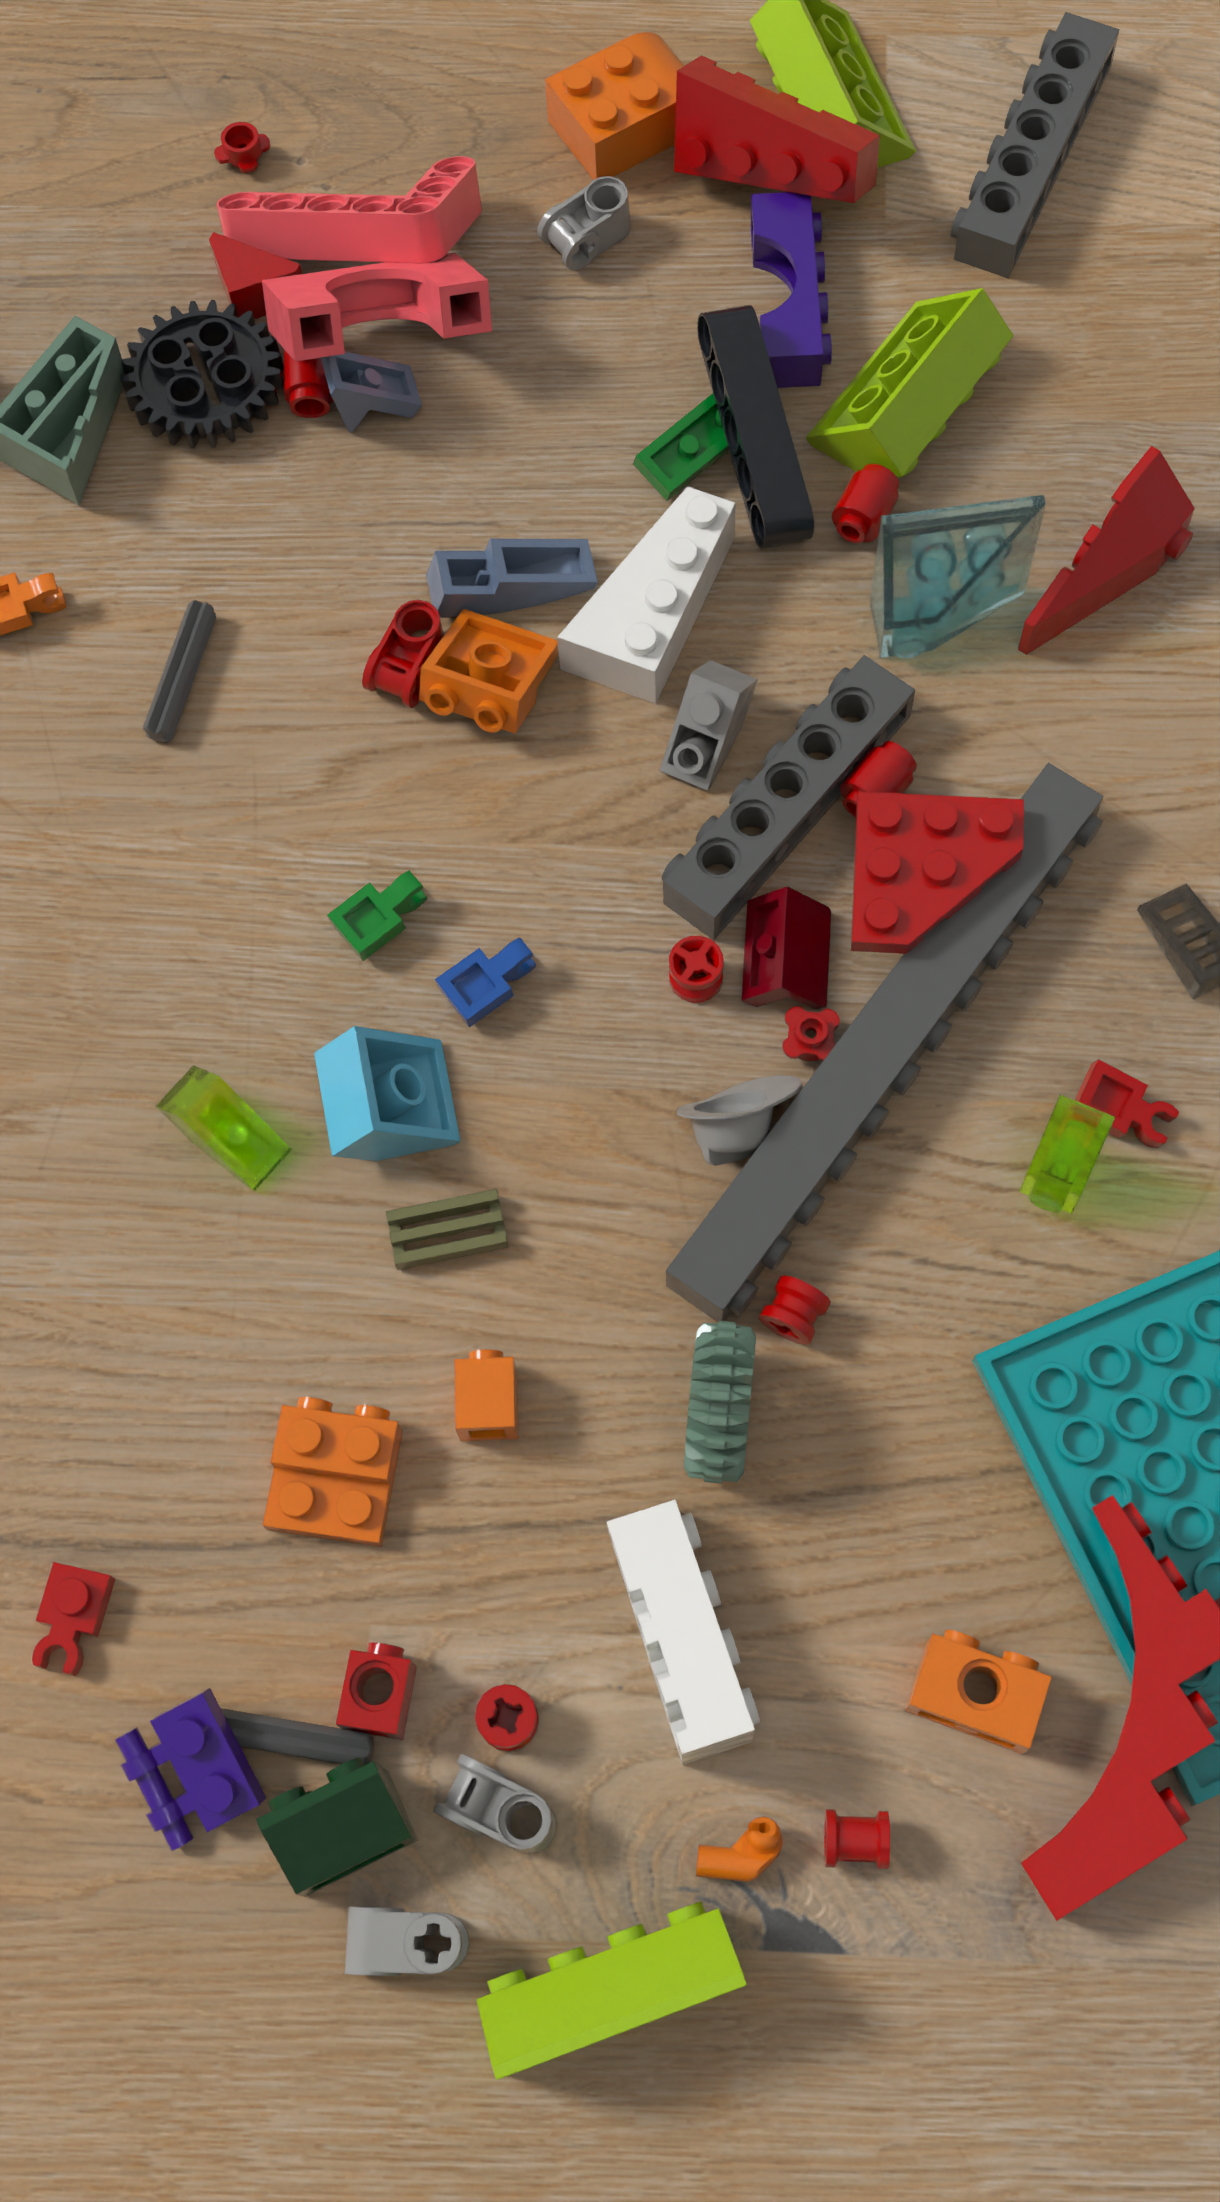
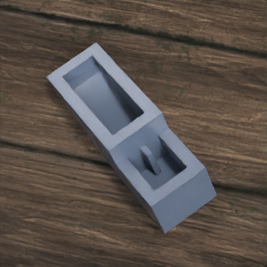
M490 538L485 551H435L426 574L432 605L437 609L440 618L458 617L463 609L486 615L534 607L594 589L598 583L588 539Z

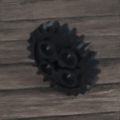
M215 300L210 301L206 311H199L196 302L191 301L189 313L182 314L178 308L172 306V319L166 321L162 317L154 315L153 320L156 329L153 331L142 327L138 329L142 343L128 342L127 347L131 358L122 359L121 361L125 375L121 376V382L130 410L135 411L141 426L149 424L154 437H158L166 431L170 444L175 445L182 436H187L190 448L193 449L198 444L200 437H207L211 448H214L217 444L218 435L224 434L233 443L236 441L234 429L241 427L249 433L254 432L251 418L256 417L261 420H267L269 417L265 404L278 405L279 400L276 390L284 388L281 373L284 371L281 353L279 352L277 340L269 335L267 324L265 322L256 324L253 312L250 310L238 317L236 306L233 303L222 313L218 312ZM187 343L195 345L205 373L213 384L215 394L220 402L219 405L211 403L199 370L193 364L190 351L186 346Z

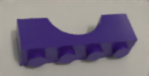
M792 192L751 194L750 231L753 267L774 274L788 286L792 293L782 305L760 315L759 325L777 388L821 386L822 365H831L832 361L831 334H822L821 324L828 323L827 292L818 293V283L825 282L824 252H815V243H821L822 240L821 212H812L810 195Z

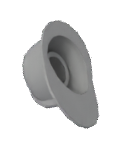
M784 1075L746 1081L703 1101L683 1105L677 1109V1115L691 1119L697 1144L702 1149L703 1157L708 1164L717 1166L743 1160L753 1155L770 1133L773 1107L795 1095L802 1087L799 1078Z

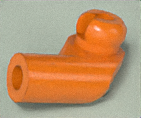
M757 1817L748 1824V1829L731 1848L699 1845L696 1876L744 1882L757 1879L780 1854L783 1839L779 1825L769 1817Z

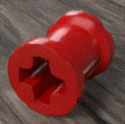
M825 1809V1867L835 1868L837 1862L842 1861L874 1862L878 1869H889V1812L878 1811L876 1817L838 1816L835 1809Z

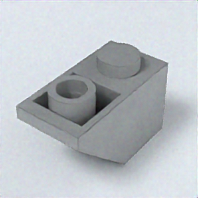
M711 660L693 671L690 675L659 771L702 789L709 790L743 726L758 679Z

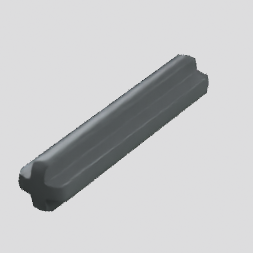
M193 600L187 605L143 725L146 736L152 740L168 743L173 739L216 620L214 608L208 603Z
M221 1708L240 1747L343 1764L359 1757L362 1759L363 1764L370 1763L372 1758L374 1737L369 1733Z

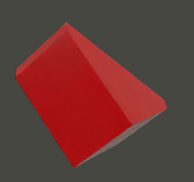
M215 232L209 238L219 277L229 303H233L236 306L238 317L249 310L253 312L254 319L266 316L262 280L302 274L301 266L296 262Z

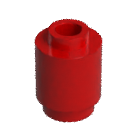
M284 351L285 400L290 404V410L297 416L304 418L321 417L329 412L330 404L334 400L330 394L321 358L294 361Z
M867 464L862 470L853 474L831 515L837 532L845 540L852 543L872 542L878 537L899 498V480L892 471L882 465Z
M891 741L883 742L880 747L871 748L840 785V793L844 798L842 800L844 808L856 818L858 791L904 793L914 780L913 773L917 769L915 759L905 748Z

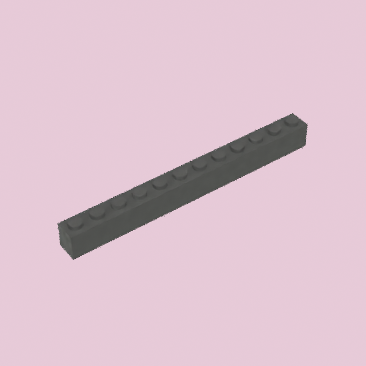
M1049 762L1021 798L1024 799V833L1021 859L1005 872L1002 870L981 888L977 896L948 920L946 918L924 935L922 942L901 957L666 1269V1287L716 1322L726 1321L732 1312L740 1316L747 1309L759 1287L753 1284L765 1267L773 1271L781 1263L792 1245V1242L786 1239L798 1222L807 1226L812 1221L825 1200L820 1195L825 1185L831 1178L839 1182L846 1175L857 1157V1153L852 1151L859 1139L863 1134L871 1139L877 1133L889 1113V1110L884 1107L895 1091L900 1095H904L911 1087L921 1070V1067L916 1065V1062L926 1049L935 1053L942 1045L952 1028V1025L947 1020L957 1007L966 1011L975 1000L983 986V983L978 980L988 965L996 970L1006 958L1014 943L1009 937L1018 924L1026 929L1032 923L1044 902L1039 896L1048 884L1057 888L1063 881L1074 860L1069 858L1075 847L1079 844L1086 848L1091 843L1103 823V820L1097 817L1103 795Z

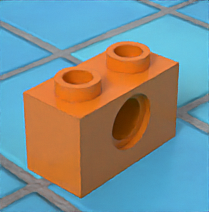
M949 1629L945 1630L943 1637L932 1633L926 1643L905 1711L1019 1754L1028 1751L1033 1741L1052 1676L1038 1672L1039 1662L1022 1654L1004 1651L1002 1658L978 1650L980 1641L967 1634ZM978 1672L990 1678L995 1688V1696L991 1703L978 1704L968 1698L963 1686L964 1678L967 1674Z

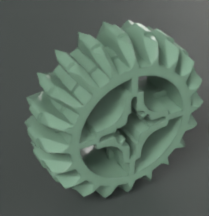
M719 1321L718 1323L704 1322L696 1332L684 1469L690 1478L704 1479V1482L722 1484V1481L737 1482L744 1474L756 1335L751 1327L736 1325V1322Z

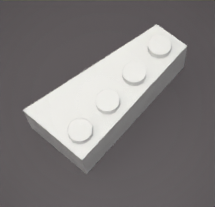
M687 486L559 634L557 641L560 670L656 704L734 540L736 503Z
M675 1499L607 1521L608 1533L682 1765L751 1743L755 1732L754 1725L760 1724V1718L750 1688H740L733 1666L741 1664L730 1628L720 1630L713 1607L721 1605V1601L710 1570L700 1572L693 1550L701 1548L702 1544L692 1513L681 1515Z

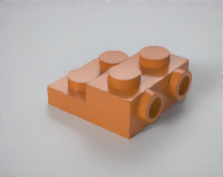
M463 609L421 667L419 700L425 702L429 709L438 715L447 716L454 712L474 719L476 724L484 731L495 733L503 729L516 734L536 704L537 687L557 658L558 641Z
M299 1397L297 1407L282 1405L270 1461L274 1470L262 1526L266 1530L382 1547L403 1433L398 1421L389 1420L390 1411L369 1405H357L354 1415L332 1412L333 1404L331 1402L314 1397Z

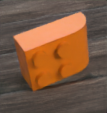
M651 32L631 35L545 79L548 122L593 180L604 176L614 177L675 145L677 70L685 65L661 36Z

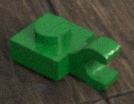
M408 870L396 878L381 893L369 882L327 914L334 928L361 960L364 961L406 929L403 920L398 915L414 911L428 898L421 890L423 885Z

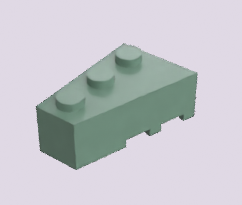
M74 316L0 404V461L80 505L123 388L121 376L125 375L121 364L122 357L115 337Z

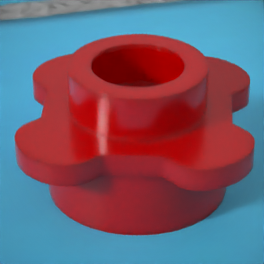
M235 122L228 125L222 131V145L216 147L214 154L217 162L220 164L230 163L239 168L240 171L248 173L257 169L259 157L263 152L270 149L271 144L268 136L258 134L257 129L252 124Z
M794 1006L786 1012L785 1023L789 1026L788 1038L782 1044L785 1055L791 1059L824 1061L836 1045L833 1039L834 1030L838 1028L840 1023L838 1014L832 1009H824L821 1012H809L800 1006ZM808 1030H814L816 1032V1036L813 1038L807 1037L806 1032Z

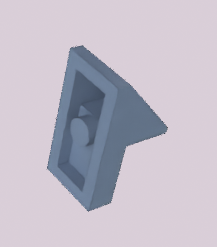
M350 352L321 357L330 394L350 433L356 429L369 410L413 418L422 406L410 365Z

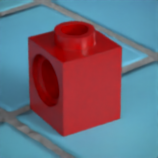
M369 1642L367 1652L350 1650L336 1719L338 1727L365 1732L374 1736L398 1740L404 1739L417 1666L411 1659L403 1658V1648ZM384 1673L390 1675L393 1679L394 1687L389 1699L379 1705L367 1704L363 1697V1688L366 1681L375 1674Z

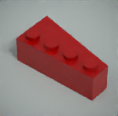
M702 55L677 70L674 172L855 203L876 186L880 135L825 110L817 112L798 103V98L783 91L779 94L755 84L756 79L740 72L733 74L716 66V61Z

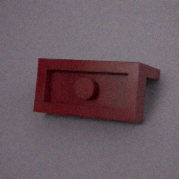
M788 886L747 900L741 1001L754 1007H760L789 997L816 1010L827 1006L831 910L828 906Z

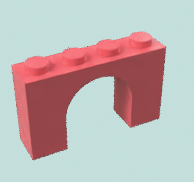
M454 252L447 253L443 258L428 263L384 262L262 280L268 331L294 361L345 354L342 328L367 321L386 319L419 321L428 324L443 339L492 331L488 279Z

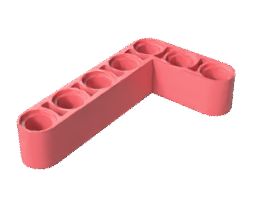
M465 156L449 157L437 161L406 195L238 192L221 198L216 204L223 236L282 258L389 263H428L443 258L482 212L476 163L474 159Z

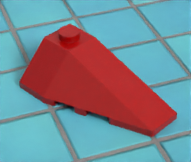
M1151 446L1119 485L1111 497L1115 503L1108 512L1101 529L1092 524L1083 537V543L1072 562L1074 570L1072 571L1067 567H1063L1025 620L1018 646L1019 651L1026 655L1155 575L1169 557L1177 560L1183 554L1193 537V532L1188 530L1195 508L1160 450Z

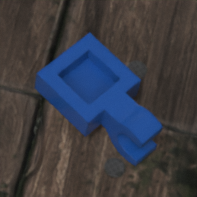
M517 938L491 959H488L483 951L478 948L437 977L435 981L438 988L470 1028L512 998L514 995L507 982L524 977L536 967V963L531 958L533 957L531 950L521 938Z

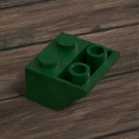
M360 1757L347 1761L326 1773L329 1781L328 1784L314 1791L305 1792L303 1786L286 1791L268 1802L271 1812L256 1819L265 1840L296 1895L306 1897L418 1841L389 1772L376 1762L372 1761L363 1764Z

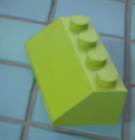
M768 0L749 20L758 38L756 47L760 54L769 62L775 74L772 77L773 83L780 93L783 91L798 98V103L817 112L825 110L880 135L877 168L908 159L916 152L848 11L828 0Z
M979 288L916 301L805 437L809 444L856 472L862 470L867 464H878L888 468L897 478L910 473L918 464L919 459L917 457L929 442L943 433L946 428L945 422L958 406L964 404L973 395L974 385L985 372L992 369L1000 361L1001 351L1014 336L985 290Z
M700 1901L666 1914L670 1927L646 1935L642 1923L607 1936L611 1948L609 1950L587 1957L584 1947L580 1946L548 1958L547 1961L551 1971L527 1980L522 1968L487 1981L491 1994L476 2000L495 2079L499 2080L746 1986L747 1983L719 1908L706 1913L703 1902Z

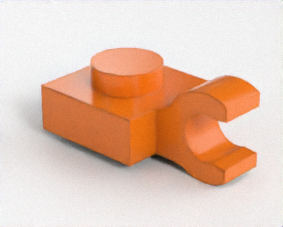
M15 572L0 577V636L33 625L30 612L55 613L67 607L61 587H57L53 573L41 574L25 583L20 582Z

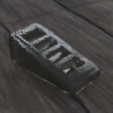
M1187 883L1139 905L1137 911L1191 998L1194 1000L1219 988L1220 924ZM1181 903L1185 912L1166 921L1160 915V912ZM1190 921L1193 922L1196 928L1179 936L1173 931V929ZM1203 938L1206 944L1193 951H1189L1185 946ZM1213 954L1217 961L1202 967L1198 961Z

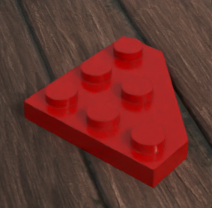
M858 791L851 951L907 954L922 942L924 935L946 918L948 920L977 896L981 888L1002 870L1005 872L1020 860L1023 852L1024 799Z

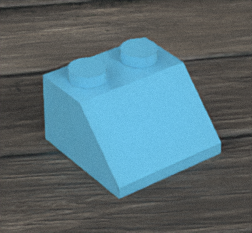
M353 1026L314 1053L332 1156L379 1161L454 1146L461 1141L440 1039Z

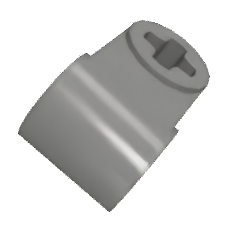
M599 177L563 203L553 206L541 218L537 229L539 238L546 244H552L562 254V261L568 269L572 271L580 270L587 266L596 256L628 236L631 229L626 185L615 177Z
M460 1754L456 1762L460 1770L444 1803H436L433 1812L481 1837L484 1834L518 1852L532 1854L547 1848L554 1839L557 1829L556 1815L551 1806L536 1793L510 1781L509 1777L466 1755ZM524 1806L539 1808L542 1814V1825L539 1832L530 1839L520 1840L515 1838L511 1830V1821L515 1812Z
M349 1907L345 1974L401 1976V1973L435 1974L451 1971L459 1966L467 1956L470 1945L468 1931L462 1921L454 1915L446 1913L404 1912V1908ZM437 1924L440 1925L441 1936L451 1937V1949L440 1952L438 1962L435 1961L434 1951L424 1949L423 1943L425 1936L435 1934Z

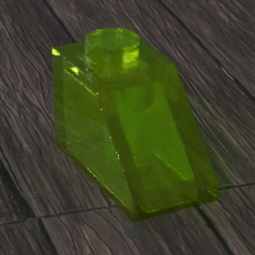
M194 1065L155 1106L194 1145L253 1191L257 1190L292 1150L220 1076Z
M1060 1095L1019 1192L1028 1195L1029 1200L1043 1210L1055 1213L1064 1210L1072 1214L1115 1117Z

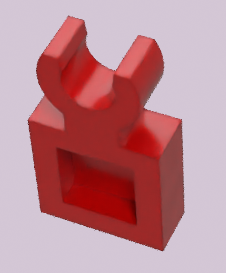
M1098 1059L1090 1065L1069 1113L1117 1138L1124 1136L1129 1127H1131L1141 1143L1148 1147L1158 1148L1166 1143L1168 1137L1154 1130L1151 1123L1152 1117H1159L1169 1123L1177 1118L1179 1111L1173 1105L1164 1101L1150 1104L1142 1100L1148 1087L1147 1084Z
M53 1562L35 1620L40 1624L51 1626L49 1635L43 1637L34 1648L32 1655L34 1666L46 1669L51 1653L56 1649L64 1648L67 1653V1659L63 1672L71 1676H76L79 1673L84 1660L83 1651L79 1645L81 1634L94 1637L99 1636L115 1582L114 1577Z

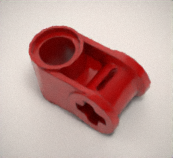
M422 600L408 601L400 606L395 612V616L379 645L368 658L362 677L364 689L371 692L380 689L402 698V703L410 708L415 707L420 702L421 667L444 636L440 616L435 606ZM419 630L429 631L426 635L422 637L411 636L414 632Z

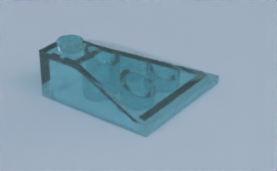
M1044 495L881 516L870 600L880 658L890 656L911 658L922 652L932 651L1024 594L1046 506Z

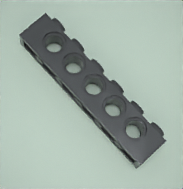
M1065 12L1057 30H1048L1039 54L1041 62L1039 66L1031 64L1022 88L1024 96L1021 101L1014 99L1009 108L1004 125L1007 131L1004 137L1000 135L995 136L987 157L989 167L986 172L980 170L977 172L969 194L971 203L968 209L960 207L951 229V237L957 238L954 260L1009 279L1112 66L1120 29Z
M863 655L851 670L845 667L836 675L829 687V695L819 706L811 704L803 712L796 725L797 731L786 743L780 740L770 749L763 762L764 768L753 780L745 778L734 790L729 801L730 806L719 818L715 815L711 816L699 830L696 836L697 843L685 856L681 853L676 855L665 868L662 874L663 904L713 941L747 904V900H750L839 799L841 796L840 785L870 749L880 747L883 742L889 741L910 718L915 689L866 655ZM844 716H855L861 719V721L850 723L841 718ZM821 752L828 755L829 758L815 760L809 757L808 754ZM780 789H789L797 795L783 798L774 792ZM754 826L762 829L764 832L757 836H748L740 830L745 827ZM714 864H722L731 870L725 874L717 875L710 873L706 869Z

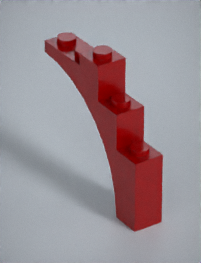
M1113 1495L1094 1506L1092 1510L1117 1556L1130 1598L1135 1642L1131 1702L1116 1751L1092 1795L1060 1833L1021 1862L1056 1921L1188 1839L1181 1826L1191 1820L1169 1786L1158 1792L1152 1780L1215 1742L1208 1729L1218 1724L1217 1719L1199 1692L1195 1690L1186 1696L1180 1685L1220 1661V1597L1214 1601L1207 1589L1184 1602L1179 1592L1188 1587L1185 1580L1167 1554L1159 1560L1155 1559L1143 1541L1152 1532L1134 1504L1130 1502L1121 1508Z

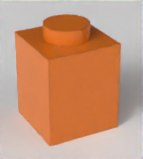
M482 1349L470 1352L468 1354L469 1359H454L455 1429L460 1441L519 1439L518 1383L514 1357H503V1352L499 1350Z

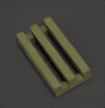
M497 1189L385 1211L397 1270L509 1248ZM490 1209V1212L404 1230L401 1229V1226ZM493 1226L494 1229L493 1234L405 1251L404 1244L455 1235Z

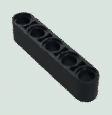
M744 305L700 313L697 321L699 344L755 542L762 549L811 539L814 533L812 507L756 312L752 305Z

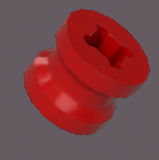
M689 936L681 939L673 946L669 955V983L673 992L679 998L691 1003H702L712 999L720 991L723 984L724 967L723 953L720 947L712 939L704 936ZM703 972L707 975L705 977L702 975L700 977H694L692 979V976L694 974H699Z
M786 1275L780 1276L774 1288L776 1297L772 1304L763 1307L759 1320L768 1329L789 1341L810 1345L815 1335L813 1325L817 1317L826 1314L831 1301L823 1292L800 1279Z
M503 1684L492 1687L482 1695L476 1706L475 1721L478 1731L489 1745L500 1751L512 1752L524 1748L533 1740L538 1731L539 1716L536 1705L526 1691L514 1685Z

